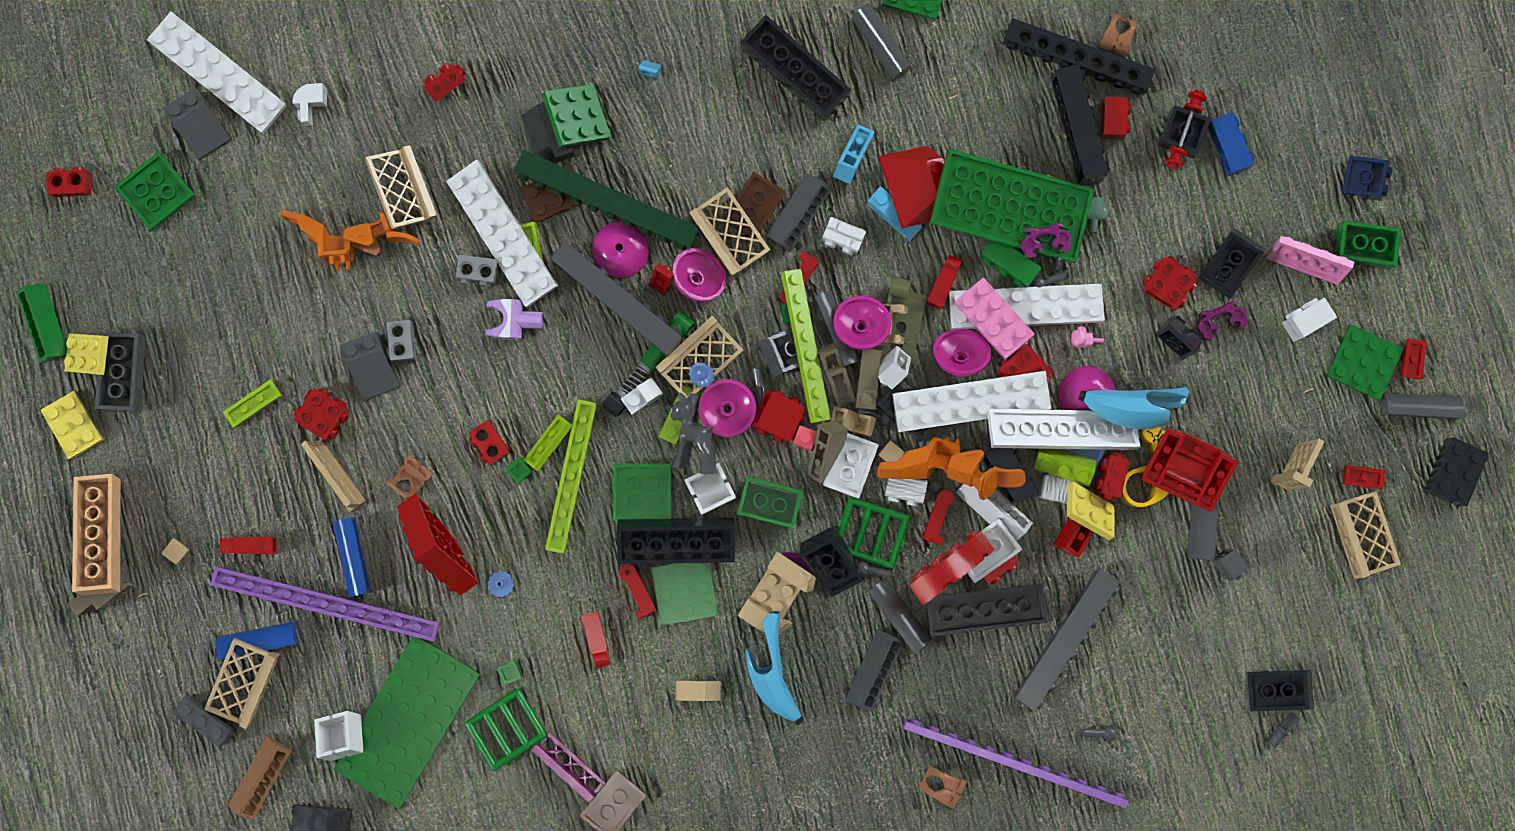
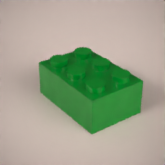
M1343 220L1337 224L1333 254L1354 261V265L1390 270L1397 266L1401 228Z
M746 477L737 515L794 529L803 491Z

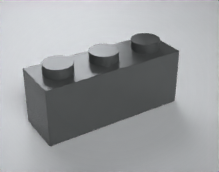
M192 695L184 696L172 713L216 746L226 745L237 729L220 716L204 710L205 705Z

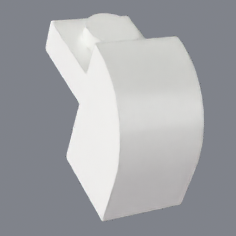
M322 83L304 85L294 94L292 104L300 108L297 111L298 119L305 126H313L312 107H327V88Z
M650 378L622 397L621 401L631 415H633L646 405L649 406L662 397L663 393L655 381Z

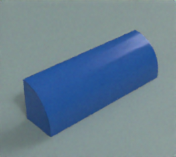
M349 517L332 522L348 597L371 593L356 518Z
M295 621L219 636L216 641V653L218 660L225 659L234 638L263 650L299 644ZM235 646L234 652L236 657L246 654L243 647Z

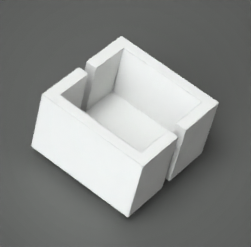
M1315 298L1302 305V309L1298 308L1285 316L1286 320L1281 323L1293 342L1334 320L1337 316L1325 298L1321 300Z
M719 463L716 464L717 474L697 473L685 479L691 495H697L698 497L694 501L701 515L736 499L729 482L724 483L727 478Z
M345 711L314 720L317 758L333 761L345 758V756L363 753L361 714Z

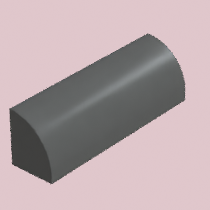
M868 2L853 15L852 20L894 81L909 71L910 63Z
M807 173L766 237L779 247L791 252L830 193V187L823 180Z
M832 291L815 295V303L832 342L838 348L844 367L846 368L860 362L861 359L857 349L843 343L834 330L833 320L838 305Z
M1383 393L1381 415L1462 419L1465 418V405L1463 399L1458 396Z
M1219 499L1212 512L1191 503L1187 558L1215 561Z
M886 578L867 591L914 654L932 640Z
M877 629L845 700L873 712L905 641Z

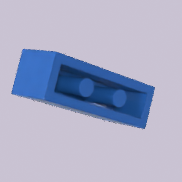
M1233 112L1215 118L1208 124L1209 132L1228 176L1249 169L1254 165V156L1251 151H1248L1246 137L1243 133L1241 134L1239 120L1233 115Z

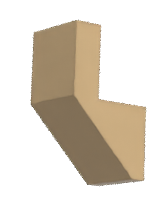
M834 407L830 421H837L848 428V431L871 437L877 418L859 414L849 409Z
M676 681L675 700L721 701V681Z

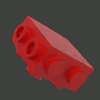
M446 62L438 68L440 72L435 76L430 74L423 79L424 84L422 86L435 103L466 80L464 78L466 73L460 65L457 64L455 66L453 63L449 64Z
M1165 256L1161 260L1158 258L1152 267L1154 271L1151 276L1148 274L1143 280L1142 284L1144 287L1141 291L1174 311L1178 307L1180 309L1187 301L1185 296L1188 292L1191 293L1197 285L1195 281L1198 276L1189 267L1179 265L1178 260Z
M1028 344L1016 350L1011 359H1004L998 364L1000 367L997 370L999 373L998 378L1046 371L1048 382L1051 379L1049 375L1053 373L1049 366Z
M321 387L320 390L313 388V390H309L305 395L303 405L295 410L293 421L329 442L337 436L339 432L337 429L341 423L344 424L347 421L350 409L345 407L347 403L343 400L331 398V393Z
M774 389L773 391H766L751 426L757 428L755 432L764 436L769 434L773 436L772 440L783 444V442H791L797 434L796 428L804 418L806 407L800 405L801 401L792 397L790 399L783 397V392Z
M1113 453L1110 456L1104 457L1099 462L1098 471H1100L1099 479L1096 478L1094 490H1096L1095 494L1099 495L1103 500L1111 502L1122 496L1130 461L1125 459V455Z

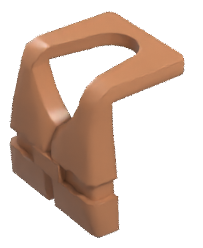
M1113 13L1111 22L1103 34L1104 37L1103 39L1101 38L1098 47L1109 52L1113 51L1114 54L1127 57L1136 29V21ZM1123 20L1129 23L1130 28L1119 34L1116 22Z
M409 455L394 479L387 481V484L407 499L416 494L425 484V481L431 478L433 472L424 465L421 466L418 460ZM402 480H409L410 491L403 492L396 487V484Z
M929 766L919 789L954 809L960 798L959 794L962 793L967 781ZM932 775L940 777L944 783V788L934 792L927 784L929 777Z

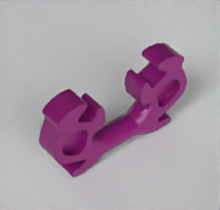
M1062 223L1038 229L1029 228L1024 233H1029L1030 235L1025 237L1020 245L1025 253V257H1036L1037 254L1033 253V250L1041 251L1042 249L1041 243L1037 242L1036 238L1052 234L1055 235V239L1052 240V247L1055 249L1060 245L1062 246L1060 252H1065L1071 248V234L1066 230L1058 229L1063 226Z
M1236 301L1228 302L1224 306L1213 310H1205L1198 315V317L1204 316V318L1197 324V330L1202 335V339H1213L1215 336L1211 335L1210 332L1212 330L1217 332L1218 326L1216 323H1212L1211 320L1225 313L1230 314L1228 323L1231 327L1234 326L1235 322L1239 323L1237 329H1242L1248 324L1246 311L1240 307H1232L1236 304Z

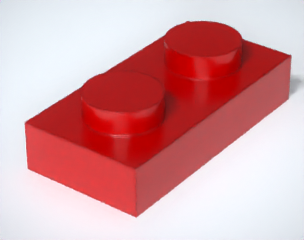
M658 263L654 268L649 287L665 296L671 285L674 273L667 266Z
M1405 340L1400 377L1416 380L1422 379L1427 347L1426 341Z
M1344 465L1342 484L1382 490L1385 470Z
M1014 555L982 579L986 584L992 583L994 585L1002 579L1000 575L1006 571L1010 573L1018 567L1016 564L1019 562V559Z

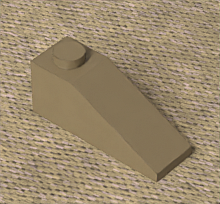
M862 350L855 402L856 408L875 410L882 350Z
M835 420L819 424L807 475L820 484L825 481L844 447L848 428Z

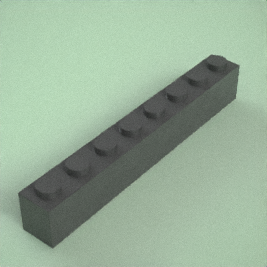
M564 242L551 257V260L668 357L683 340L679 335L681 332L675 326L671 325L669 327L665 324L666 319L659 313L654 315L651 312L652 308L647 303L637 301L636 298L638 296L631 290L626 292L619 280L609 278V272L600 266L598 269L591 257L581 255L579 253L581 250L575 244L569 245L567 242Z
M1101 568L1096 569L1013 697L1033 711L1043 706L1045 703L1043 698L1047 692L1051 693L1055 688V680L1066 671L1067 667L1065 665L1068 660L1072 661L1076 656V648L1079 643L1082 645L1087 639L1088 635L1086 633L1089 628H1094L1099 620L1097 616L1100 611L1104 612L1109 605L1108 599L1111 595L1114 596L1120 588L1118 586L1120 583L1118 579Z

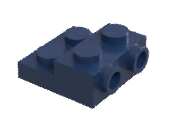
M1349 156L1342 194L1382 201L1383 196L1387 197L1389 185H1386V180L1391 178L1393 167H1389V160Z

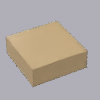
M890 440L878 456L885 462L898 461L905 452Z
M173 538L161 554L174 564L179 565L190 549L176 538Z

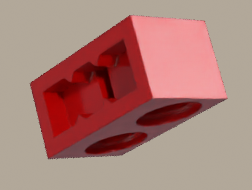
M73 167L72 170L66 171L62 168H55L52 172H46L47 195L53 198L92 196L91 173L83 167ZM81 177V183L76 185V180ZM62 179V184L57 187L58 180Z
M489 420L468 432L471 436L469 441L474 448H479L481 451L479 456L485 464L494 465L511 453ZM481 431H486L488 434L487 439L484 441L479 440V433ZM492 447L498 448V454L495 457L489 455V450Z

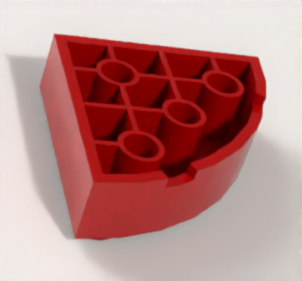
M417 494L412 495L397 506L398 518L403 523V531L409 538L408 545L413 550V558L419 565H424L430 574H435L439 582H444L450 591H455L460 596L479 583L470 563L467 564L466 560L462 557L464 553L454 537L438 517L435 519L430 512V507Z
M973 531L966 536L967 541L962 544L957 542L950 547L946 555L941 553L934 558L931 564L928 565L927 563L913 575L909 586L922 605L944 591L948 584L951 582L955 583L984 560L985 556H989L995 550L982 531L978 533Z

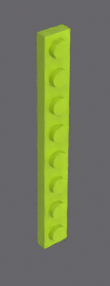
M801 269L783 271L781 276L810 423L831 420Z
M579 399L577 401L545 550L565 554L597 403Z

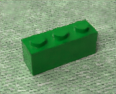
M993 241L988 243L979 256L985 265L995 267L1001 276L1005 278L1008 276L1014 280L1013 284L1021 289L1023 287L1028 288L1041 270L1040 266L1013 247Z

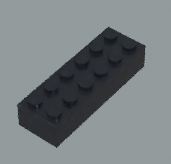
M767 15L740 42L741 49L824 122L829 119L850 95L851 89Z
M1079 64L1057 69L1051 78V83L1078 185L1088 186L1100 183L1105 179L1109 172V164L1107 161H1104L1103 154L1105 150L1103 143L1099 142V127L1093 120V117H1095L1094 108L1089 105L1088 99H1090L1088 88L1084 86L1083 69L1080 70Z
M734 518L618 519V564L735 562Z
M1042 584L939 595L925 603L928 632L931 637L1047 623Z

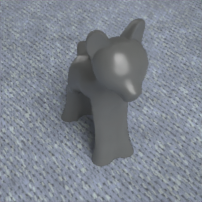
M679 393V401L672 407L671 418L673 421H681L682 428L678 451L672 468H690L691 450L693 443H695L702 454V464L699 473L717 474L716 453L712 439L713 426L694 425L693 416L697 404V396L695 393H691L686 399L682 393Z

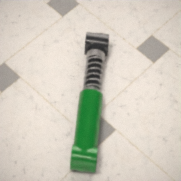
M680 310L672 318L668 326H675L681 332L679 335L682 338L691 330L695 322ZM652 344L639 360V367H636L633 374L629 375L630 378L626 379V383H622L623 386L619 387L616 392L612 391L601 406L617 418L626 408L621 398L634 390L640 382L643 383L642 380L646 379L645 376L649 375L651 371L654 372L656 366L667 356Z

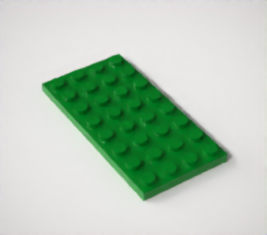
M948 149L929 224L1022 249L1021 241L1030 235L1029 233H1024L1025 230L1029 228H1044L1056 223H1062L1063 226L1058 229L1066 230L1071 234V248L1068 251L1060 252L1062 246L1058 245L1054 249L1052 247V240L1055 239V235L1048 234L1036 238V241L1041 243L1042 249L1041 251L1034 249L1033 252L1075 264L1078 260L1094 189Z
M412 637L361 722L363 753L339 759L333 770L394 807L401 809L481 673L426 640Z

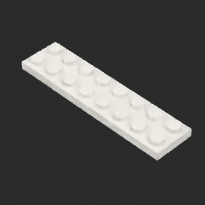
M170 12L147 39L153 46L262 134L268 130L287 107L282 100L173 12Z
M475 160L446 181L490 252L498 260L500 268L525 307L531 306L558 287L479 160Z
M1102 284L995 289L1027 326L1102 323L1105 321ZM968 290L949 292L951 330L977 329L954 304Z
M1046 371L892 394L898 432L988 419L987 411L989 409H1051Z
M989 409L987 411L992 448L1138 450L1140 448L1137 429L1113 424L1101 418L1093 411Z

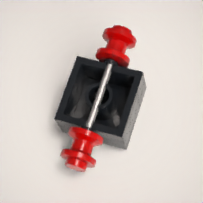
M1194 90L1189 92L1190 102L1185 103V109L1174 105L1169 111L1157 145L1171 153L1170 158H1165L1164 161L1169 169L1178 170V168H1183L1182 157L1187 156L1193 159L1200 150L1211 119L1200 115L1203 112L1201 103L1207 101L1203 91Z

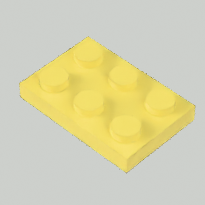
M69 333L66 342L67 353L64 360V371L104 375L109 337Z
M72 391L41 409L43 416L68 459L71 460L104 441L77 391Z
M1073 481L1067 484V517L1107 540L1113 539L1115 527L1114 505Z

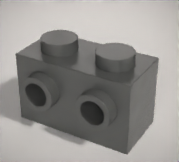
M1225 549L1215 557V561H1211L1224 579L1239 580L1247 574L1245 571L1249 569V566L1246 564L1248 560L1242 553L1239 554L1236 549Z

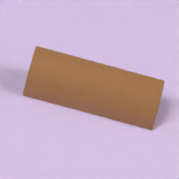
M266 736L228 804L238 816L254 820L292 752L288 747Z

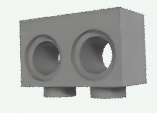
M459 255L456 278L461 280L460 283L472 285V282L480 283L479 285L484 287H491V284L496 285L499 269L498 260ZM467 266H471V274L464 275V269ZM485 269H491L489 277L482 276Z
M410 320L387 322V328L384 329L385 338L388 339L389 346L386 347L387 358H390L392 362L417 360L413 322ZM402 327L403 334L396 337L395 330ZM400 346H404V354L398 356L396 353L397 349Z

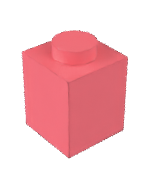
M799 426L793 445L811 452L817 432Z

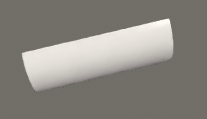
M963 484L956 491L989 524L1000 518L1016 541L1033 524L997 489L985 500L979 499L978 488L974 486L970 487Z

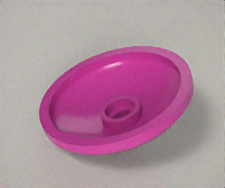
M622 222L606 225L597 233L592 245V255L597 267H603L609 272L608 276L613 278H628L637 274L646 264L649 255V245L645 235L639 232V228L635 226L629 228L624 226ZM617 245H622L623 249L617 251L616 247Z
M698 248L687 249L681 252L672 264L673 281L679 291L686 297L698 302H708L716 299L723 292L726 285V273L721 262L710 252Z
M854 296L846 299L838 306L834 315L833 325L837 336L843 343L855 349L867 350L879 346L886 340L891 329V317L887 308L875 298ZM862 326L864 329L859 330L858 327Z
M969 329L948 330L936 339L933 347V356L938 366L944 371L957 376H971L986 368L990 361L991 348L987 340L975 331Z
M1089 366L1079 367L1069 372L1061 381L1058 390L1059 404L1062 410L1092 411L1084 401L1078 400L1081 390H1115V386L1110 377L1102 370Z
M730 379L719 380L708 386L701 395L698 406L699 416L705 427L713 426V434L721 437L737 436L746 431L755 418V398L744 384ZM726 406L731 407V411L729 413H726L724 411V408Z

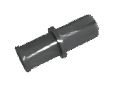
M763 367L751 369L754 384L752 388L755 390L758 406L762 402L766 393L765 386H767L764 380Z
M1290 713L1280 725H1276V729L1265 740L1276 748L1286 735L1289 736L1288 732L1299 721V718L1294 713Z

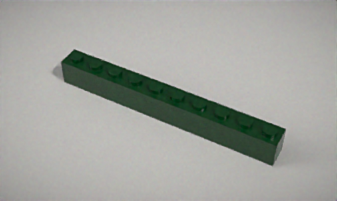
M526 150L522 151L515 166L514 173L517 174L516 177L525 182L527 180L535 182L534 185L543 190L545 187L551 189L552 193L556 196L562 197L564 195L569 197V201L574 204H585L588 210L595 213L598 211L605 213L604 216L614 221L619 219L623 221L622 224L629 228L635 226L640 229L639 232L647 236L653 234L657 236V240L667 244L669 241L675 244L674 247L681 251L691 248L699 230L698 226Z

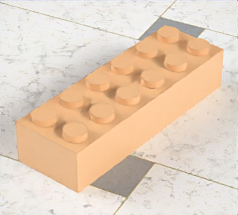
M113 474L74 477L72 592L81 596L120 592L121 479Z

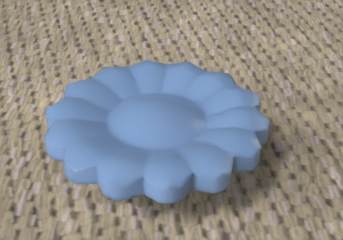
M697 362V364H693L689 369L690 380L693 381L694 385H698V387L710 386L711 382L714 381L715 374L713 369L704 362Z
M506 571L494 572L487 582L489 585L488 589L496 597L508 596L514 587V579Z

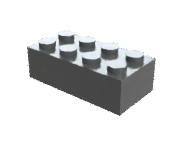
M100 332V336H107L109 338L104 375H97L95 409L101 411L141 412L146 337L140 334Z

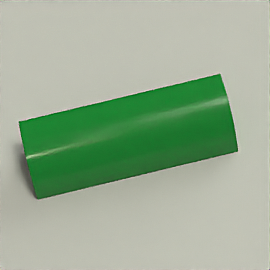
M46 284L23 286L16 292L39 363L65 357L67 346Z

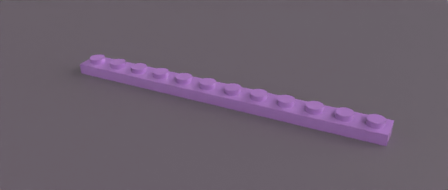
M215 567L210 583L211 586L433 642L436 640L440 622L221 567Z
M910 718V721L904 720L902 728L1127 808L1129 801L1124 798L1122 793L1113 791L1112 794L1105 792L1106 788L1094 784V787L1086 785L1087 781L1076 777L1074 781L1069 779V775L1060 771H1057V774L1049 772V767L1040 764L1038 767L1032 766V761L1020 758V761L1013 759V755L1002 751V754L994 752L995 748L987 745H984L983 748L976 746V741L965 738V741L957 739L958 735L947 731L946 734L939 732L940 729L931 725H928V728L920 726L921 722Z

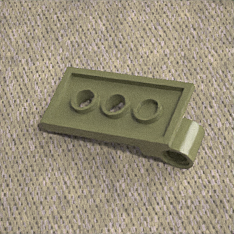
M892 276L886 304H901L908 307L907 314L893 313L891 335L904 337V344H901V350L911 357L909 369H912L927 295L909 291L911 280ZM903 323L906 326V331L898 333L895 330V325ZM882 343L877 346L876 350H882L881 360L892 351V343Z

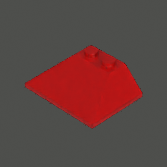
M928 146L879 156L878 158L901 228L904 229L929 223L944 166L943 158Z
M1167 428L1140 480L1212 512L1239 461L1215 445L1184 431Z

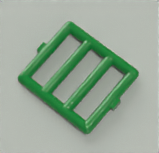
M850 496L842 519H839L837 525L839 526L837 532L842 538H844L854 505L865 508L852 549L848 548L852 557L890 570L894 569L900 549L904 547L906 541L904 537L909 525L910 516ZM872 511L883 514L871 554L869 555L860 552V548ZM892 517L901 520V524L889 561L878 558L890 518Z
M519 688L514 689L465 722L467 730L476 743L474 745L478 752L481 751L493 771L498 770L547 738V732L536 716L538 714L534 707L531 708ZM515 698L519 701L538 733L530 740L527 739L507 703ZM499 708L522 744L513 751L490 715ZM482 719L485 720L505 753V756L497 761L493 758L474 726Z

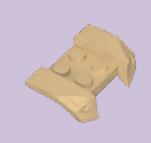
M776 552L767 567L766 573L737 616L758 630L765 632L763 626L764 618L769 612L779 611V634H781L792 624V622L783 618L801 590L813 592L816 577L781 553Z

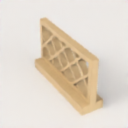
M410 145L404 146L400 150L365 158L391 229L420 222H431L436 217V211ZM398 156L400 161L398 167L388 162L390 157ZM378 160L383 163L382 170L376 169L372 161ZM386 166L396 171L393 178L384 173ZM398 172L406 177L407 181L405 184L395 179ZM381 176L390 181L388 189L380 184ZM393 183L403 188L400 195L390 190ZM405 190L412 193V202L402 197ZM388 194L397 199L395 206L387 202L386 197ZM400 201L409 205L407 212L397 208ZM411 208L418 210L421 217L415 218L409 215ZM394 212L404 216L402 222L395 223L393 218Z
M728 187L689 212L733 277L771 251ZM726 193L731 198L730 207L719 205L720 197ZM707 206L716 207L714 218L707 217L702 210ZM718 207L729 209L727 220L717 218ZM732 210L740 211L742 214L741 222L730 221ZM716 221L726 222L725 233L716 232ZM729 223L740 225L738 236L727 234ZM742 226L751 227L753 230L751 238L740 236ZM727 236L737 238L735 249L727 248L725 245ZM740 239L750 241L749 252L738 250ZM753 241L760 242L765 249L760 253L751 252ZM737 252L748 254L747 262L741 266L736 261Z
M711 316L657 365L656 370L678 393H682L687 399L688 396L682 391V383L693 384V381L683 380V370L691 368L683 367V360L686 357H695V364H697V357H708V365H710L711 357L722 358V365L719 368H712L716 377L744 350L721 327L717 320ZM718 329L723 334V341H711V334ZM700 344H709V354H697V347ZM711 344H722V355L711 354ZM725 345H733L737 349L733 355H724ZM673 369L681 370L680 380H672L667 374ZM694 385L693 392L691 393L697 394L704 387L696 388V385Z
M320 439L316 443L308 441L301 443L307 455L349 512L354 511L366 502V499L323 440Z
M1316 439L1296 444L1283 473L1274 475L1271 482L1286 490L1310 487L1313 480L1307 476L1325 441Z
M1376 491L1330 505L1354 579L1368 577L1371 574L1401 565ZM1372 497L1374 503L1372 509L1364 506L1366 499ZM1353 503L1358 506L1355 515L1349 512L1347 504ZM1362 509L1370 513L1366 521L1359 518ZM1373 516L1379 518L1380 524L1378 528L1370 524ZM1356 521L1364 524L1361 533L1355 530L1354 525ZM1368 527L1376 531L1372 540L1364 536ZM1379 534L1385 536L1386 542L1384 546L1376 542ZM1363 539L1371 543L1367 552L1362 550L1360 545ZM1374 545L1382 549L1379 558L1371 555ZM1386 552L1391 554L1393 563L1387 564L1382 561ZM1369 558L1376 561V565L1372 570H1369L1367 566Z
M234 638L204 710L240 724L239 727L247 729L254 718L280 654L273 651L268 652ZM235 646L243 647L246 654L237 658L234 652ZM258 653L263 655L264 659L262 663L255 665L251 655ZM248 657L251 667L242 670L238 660ZM235 662L239 672L229 675L227 665ZM253 669L256 678L248 683L244 673ZM240 675L244 685L235 688L231 678ZM228 680L231 690L222 693L219 686L220 682ZM246 687L249 695L247 698L240 700L236 690ZM233 692L237 702L228 705L224 695ZM220 697L224 707L220 709L212 707L213 700ZM239 705L241 710L240 717L232 715L229 708Z

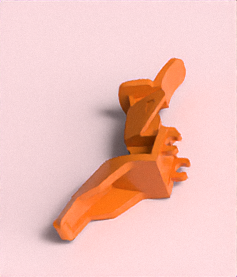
M285 210L280 212V216L285 221L300 226V229L306 233L307 237L317 244L318 256L326 265L335 264L337 271H340V264L344 263L346 264V270H350L351 262L354 261L355 248L378 256L381 250L377 238L384 235L387 236L390 243L405 242L415 246L420 245V241L416 237L391 229L387 216L383 211L379 212L380 220L372 224L365 223L348 227L339 236L329 235V231L324 224L304 214Z
M934 437L927 446L907 451L898 461L881 462L878 465V477L889 479H927L936 467L941 468L947 473L948 478L964 485L978 488V495L981 500L988 499L997 487H1021L1026 479L1025 472L1021 469H1003L994 466L985 473L980 472L977 466L983 459L984 452L979 449L960 453L959 439H956V442L953 443L950 442V437H946L944 440Z

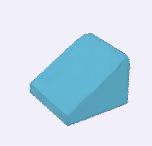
M646 60L642 61L639 65L640 74L658 78L661 65Z

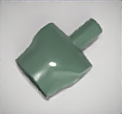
M1092 197L1087 218L1090 220L1089 231L1097 232L1098 220H1106L1108 217L1106 198Z

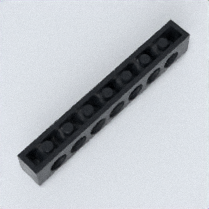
M1014 18L1010 21L1002 43L1010 50L1015 51L1017 49L1023 51L1027 56L1040 57L1042 61L1057 63L1061 68L1079 64L1080 70L1083 69L1085 76L1090 75L1095 77L1097 81L1113 83V86L1116 88H1127L1136 95L1147 92L1155 71L1152 67ZM1020 36H1026L1029 42H1022ZM1043 42L1047 48L1041 49L1037 43ZM1055 49H1062L1064 55H1058ZM1073 55L1081 56L1082 61H1076ZM1092 61L1098 62L1099 65H1100V67H1099V68L1093 67L1092 64H1091V62H1092ZM1109 68H1115L1118 74H1112ZM1127 74H1133L1135 81L1129 80Z

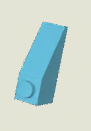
M857 124L837 164L833 177L851 184L875 133L874 131Z
M881 186L867 202V205L909 241L922 228L921 225L901 228L891 195Z

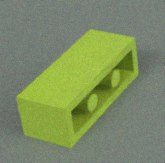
M1039 449L1033 469L1090 486L1097 460L1063 449Z

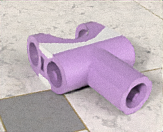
M501 299L487 302V308L501 311L504 319L500 326L487 329L486 336L518 340L522 339V328H543V312L523 311V302L521 300Z

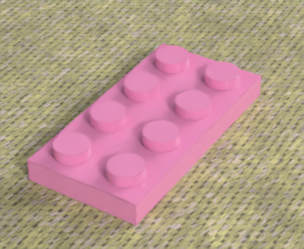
M1284 236L1279 237L1266 256L1267 260L1337 285L1353 269L1354 261L1348 260L1346 257L1331 254L1326 250H1320L1307 243H1300Z
M984 277L954 302L1005 360L1035 335Z

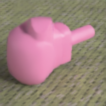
M1083 326L1078 327L1071 334V343L1076 348L1091 347L1093 342L1104 343V338H1093V333H1088Z

